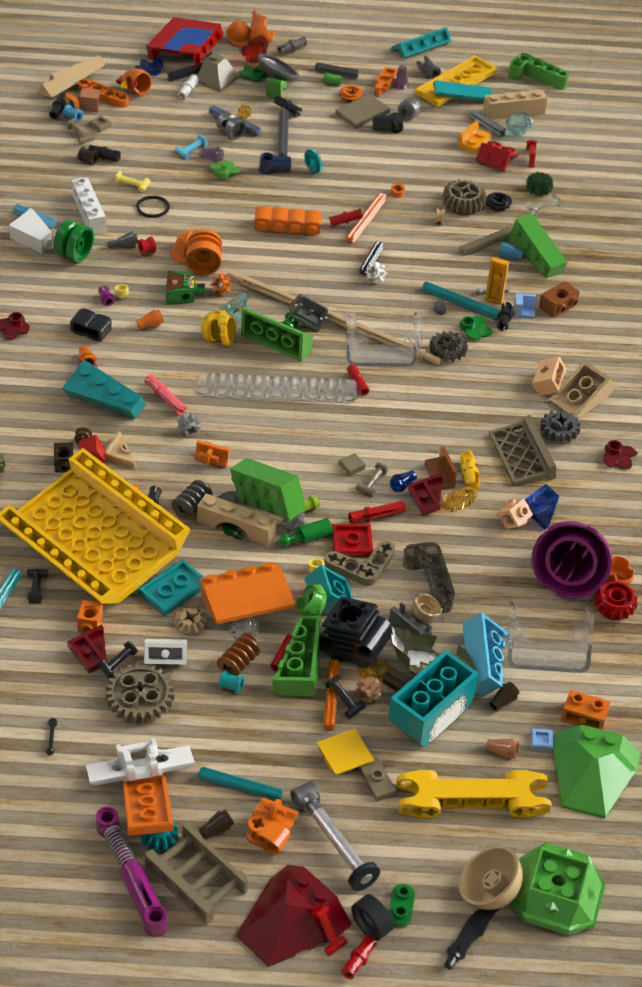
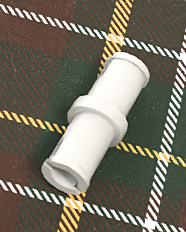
M192 74L183 83L182 89L177 94L179 99L186 100L189 93L193 92L194 86L199 81L196 75Z

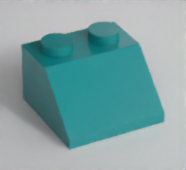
M320 565L304 578L306 586L320 584L325 590L327 599L322 611L325 615L330 613L340 597L354 599L348 580L323 565Z

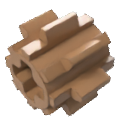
M367 676L366 679L361 678L356 684L358 688L355 690L357 691L355 694L360 701L366 704L368 702L371 703L373 700L376 702L382 696L380 691L383 685L373 676Z

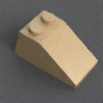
M583 361L562 384L559 392L554 393L549 401L563 411L566 410L568 414L573 413V417L579 418L604 402L615 390V387L610 377L586 361Z

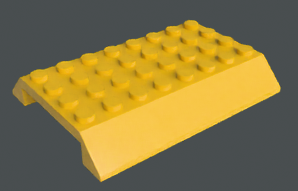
M82 448L69 458L71 469L25 505L16 510L9 504L1 510L0 523L101 604L120 603L179 554L190 532V528Z

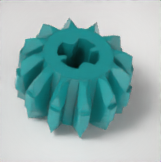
M173 823L174 831L142 834V844L146 845L148 851L155 849L156 854H158L159 850L166 852L179 839L177 824Z

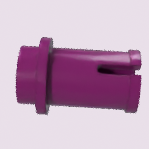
M104 285L105 290L100 287L98 293L101 296L102 304L111 306L114 303L115 297L110 293L108 286Z

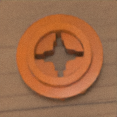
M354 85L344 86L339 91V96L347 102L360 99L364 94L361 88Z

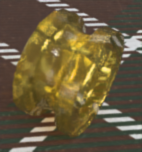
M246 104L238 106V117L242 119L250 118L251 107Z

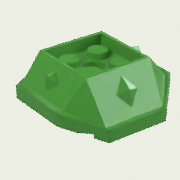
M545 842L518 858L522 866L523 880L519 893L509 903V906H512L523 922L565 935H571L595 927L605 884L589 855Z

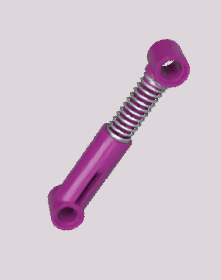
M110 806L102 807L96 813L97 832L100 836L106 838L120 867L119 873L142 918L145 932L151 937H160L167 931V911L161 906L141 863L134 858L131 848H129L128 842H126L127 840L122 833L119 823L118 811Z

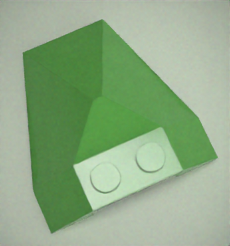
M577 725L556 732L552 753L556 764L555 770L558 776L562 808L606 818L622 791L625 790L631 778L636 774L640 752L622 734L585 725Z

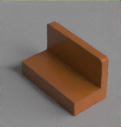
M440 447L439 457L426 459L424 465L430 477L442 473V490L455 488L457 470L445 447Z

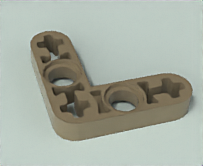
M389 541L380 542L365 563L339 552L330 551L325 554L324 566L362 585L371 586L377 582L393 559L395 545ZM380 561L382 565L376 566L372 562ZM353 566L356 569L353 571H349L346 569V567Z

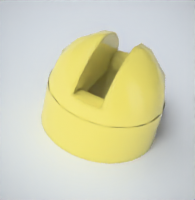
M124 284L115 286L116 296L120 299L126 298L129 294V287Z
M318 558L311 559L308 565L309 572H313L320 565L324 566V561Z

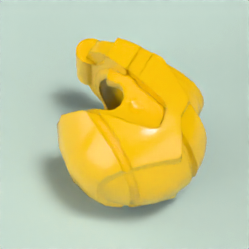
M216 310L208 313L202 319L200 325L201 334L206 341L211 344L216 341H222V344L225 346H232L236 334V321L233 316H229L225 310Z

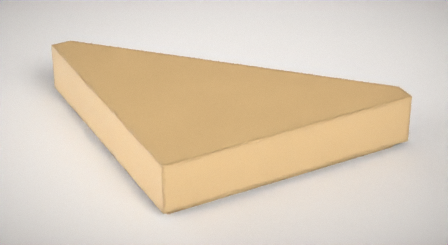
M118 431L105 449V459L135 468V461L131 456L127 443L124 441L122 433Z

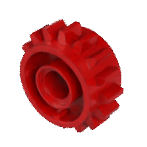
M618 581L604 583L602 588L595 592L594 606H597V612H600L603 617L608 619H628L629 615H634L637 609L638 596L634 595L635 591L629 585Z

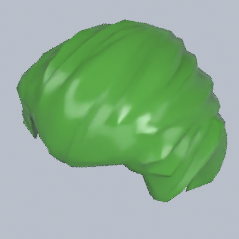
M320 584L307 586L303 597L297 598L296 602L298 605H296V609L299 614L321 615L326 605L327 597L325 590Z

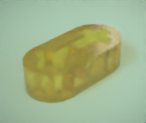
M468 486L453 491L444 497L443 506L450 512H456L475 503L477 491Z

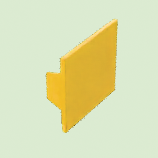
M356 729L316 743L324 756V761L335 775L374 762V758Z

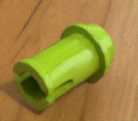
M310 495L308 499L304 500L306 510L303 512L311 509L316 510L320 506L317 496Z

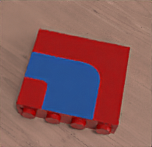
M173 17L146 46L148 59L154 60L162 51L193 55L194 66L197 67L223 37L221 24Z

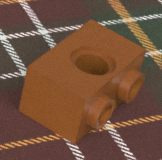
M564 281L541 294L539 308L554 318L578 304L580 291Z

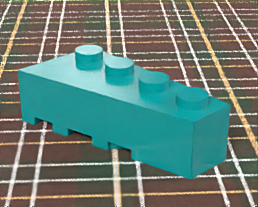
M83 360L62 388L68 397L77 398L83 402L98 405V407L107 408L134 419L137 418L146 406L142 396L86 360Z

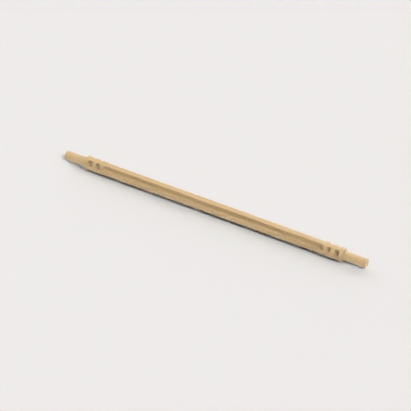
M232 271L227 272L226 276H230L231 279L240 282L241 285L290 305L296 298V296L246 275L241 276ZM330 310L325 315L328 317L327 321L415 358L425 359L437 365L441 363V358L427 353L424 349Z

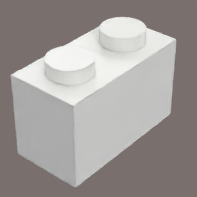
M145 640L144 664L186 665L187 640Z

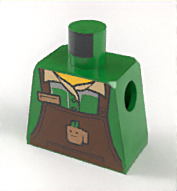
M167 270L166 305L193 303L194 294H205V284L195 283L194 274Z

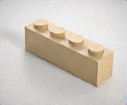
M539 89L485 95L483 112L489 119L545 114L548 98L544 91Z

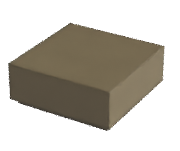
M101 115L89 121V126L100 133L112 126L111 121Z
M356 453L339 460V465L349 476L364 470L366 466Z

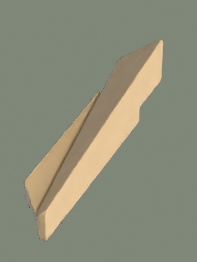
M98 55L52 73L49 81L42 84L39 94L54 97L106 64Z

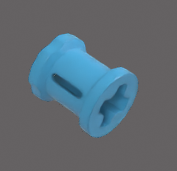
M66 105L62 115L64 118H76L79 123L83 118V111L80 109L76 110L71 105Z

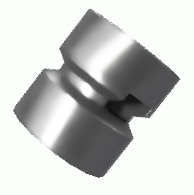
M229 111L223 112L217 119V128L234 140L239 139L246 130L245 122Z

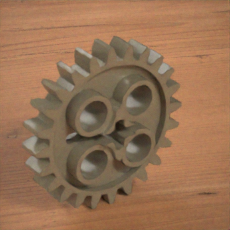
M136 663L135 668H132L128 664V670L120 668V674L114 672L113 678L108 679L109 685H106L105 692L107 706L111 707L112 713L117 712L118 718L124 715L125 721L133 718V723H136L137 719H141V722L145 723V718H148L152 722L153 716L161 718V712L167 713V707H172L175 687L173 686V680L169 679V674H163L162 668L156 671L155 665L147 668V664L140 667Z

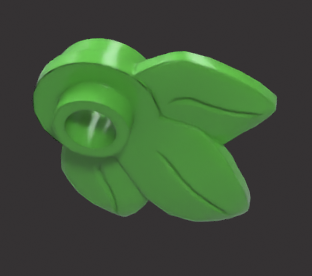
M231 161L210 164V169L215 171L217 178L226 179L229 177V174L241 172V169L234 167V163Z

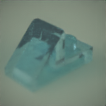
M243 292L222 305L219 310H225L229 316L234 317L236 324H241L242 308H246L248 296Z

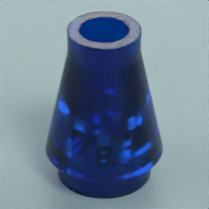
M410 470L393 475L390 479L392 490L403 492L409 484L417 480V474L415 471Z

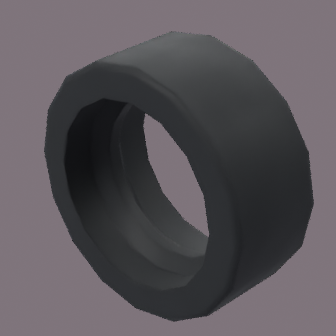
M366 894L351 906L353 918L365 935H370L376 941H380L393 930V921L388 910L376 897Z

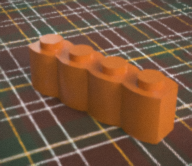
M258 206L255 210L254 229L263 232L271 230L277 233L289 232L292 234L319 235L322 212L317 210L304 211L302 209L288 210L282 207L272 209L267 206Z

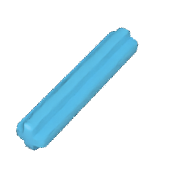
M20 204L13 206V212L20 216L30 209ZM35 211L47 227L53 229L57 226L56 219Z

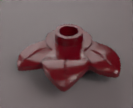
M13 312L8 318L0 319V330L3 331L4 338L7 340L15 339L19 333L27 334L30 330L29 324L25 322V318L20 312Z
M611 440L605 445L606 453L603 456V460L609 467L617 465L622 469H631V457L638 455V452L631 446H622L621 442Z

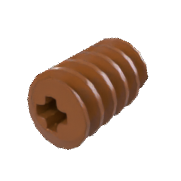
M247 632L243 633L218 658V668L222 672L226 670L228 674L239 676L240 671H243L261 653L255 638Z

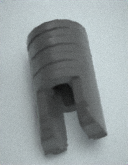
M424 56V63L419 60L416 62V65L431 79L441 74V69L427 56Z

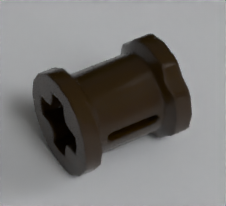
M82 146L78 152V160H85L90 162L91 165H95L99 152L90 151Z

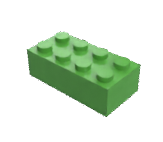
M245 458L230 468L231 479L236 489V497L240 502L287 520H291L306 510L297 475L249 458Z

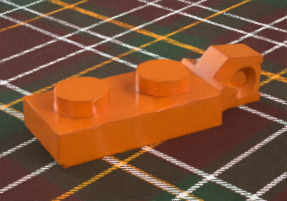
M385 66L374 81V95L380 96L383 90L387 91L399 76V70Z

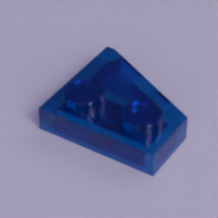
M547 484L525 499L533 514L531 518L545 530L551 523L559 499V495Z

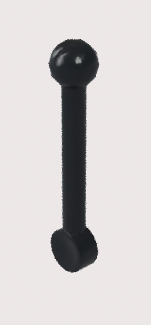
M55 718L49 719L50 735L49 745L46 749L47 755L54 754V728L57 726V719Z

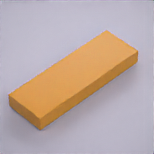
M492 257L485 296L486 301L499 305L502 304L509 266L508 261Z

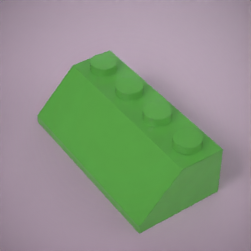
M242 308L241 336L299 361H302L312 350L313 336L248 308Z

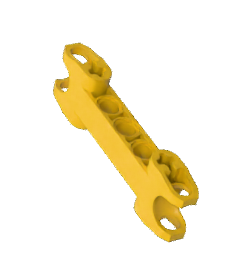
M433 770L407 772L397 775L396 787L401 790L410 791L415 796L400 800L398 812L418 818H435L441 814V809H509L510 815L514 818L539 816L550 812L551 801L547 798L535 796L531 792L545 788L548 778L547 775L528 770L509 771L505 774V779H438L437 773Z

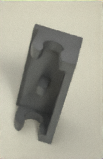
M301 293L289 305L291 318L317 332L328 319L325 316L328 313L327 307Z
M402 602L398 610L395 606L390 609L389 622L393 627H399L401 630L406 629L412 635H432V626L427 623L426 627H424L405 612V605Z

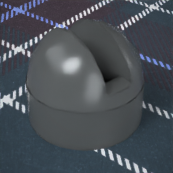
M437 301L433 306L435 313L446 314L445 301Z

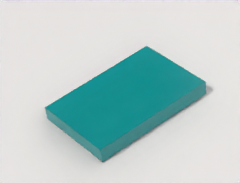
M182 559L140 587L138 594L165 617L199 594V579L205 577Z

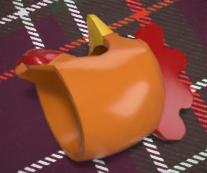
M142 69L127 70L123 75L119 76L120 78L116 79V83L120 84V88H125L137 95L146 94L152 84L151 76Z

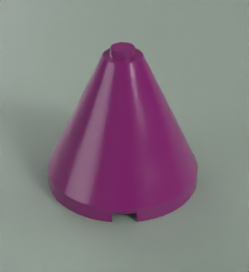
M564 521L548 527L541 533L533 547L531 562L534 574L544 588L548 587L556 592L557 596L563 598L578 599L590 596L602 588L611 572L612 552L606 539L595 528L581 522Z

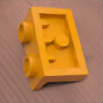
M475 121L459 134L458 147L475 154L480 149L482 142L487 143L490 141L491 134L479 130V122Z

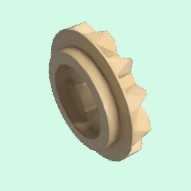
M192 606L189 609L183 607L181 611H176V616L174 617L175 627L185 634H195L202 631L207 622L205 612H201L199 608L193 609ZM187 617H190L191 619L194 618V623L190 620H187Z

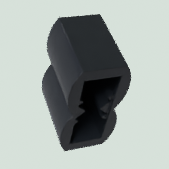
M85 308L79 309L70 320V330L73 333L87 336L98 342H101L112 329V319L102 314H95L93 311Z

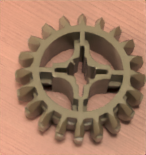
M458 179V181L453 180L452 183H448L445 186L442 198L444 205L447 209H451V212L456 211L457 214L462 213L464 215L468 213L470 215L471 212L476 213L484 207L486 193L482 185H478L477 182L473 183L471 180L466 181L464 179V181Z

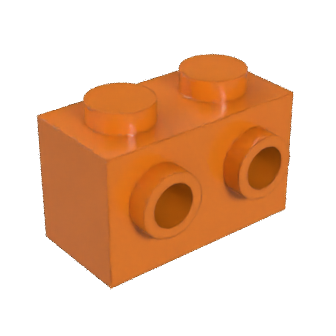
M569 690L561 721L575 726L585 725L603 730L611 702L583 694L582 692Z

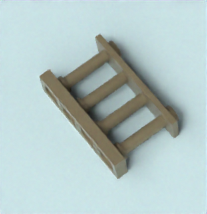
M185 823L182 825L183 839L162 855L156 854L152 849L145 854V867L204 924L208 925L213 921L214 905L235 888L245 895L247 893L248 879L242 871L236 870L201 837L197 829L191 828ZM189 845L198 852L178 869H172L167 864L169 860ZM206 859L213 868L193 884H188L182 876ZM220 873L229 881L209 898H203L198 893L202 887Z

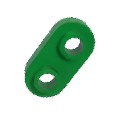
M407 884L396 885L392 890L389 914L395 928H405L411 922L415 892Z

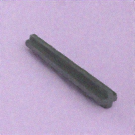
M285 108L280 110L278 156H287L289 110Z

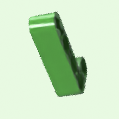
M520 53L510 61L508 76L511 79H520L522 76L527 75L558 90L567 88L569 72L527 53Z

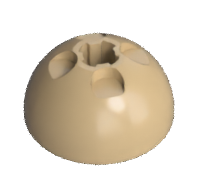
M492 846L473 856L464 867L459 879V891L462 898L470 905L483 910L499 909L512 902L519 893L523 880L522 866L517 855L508 847Z

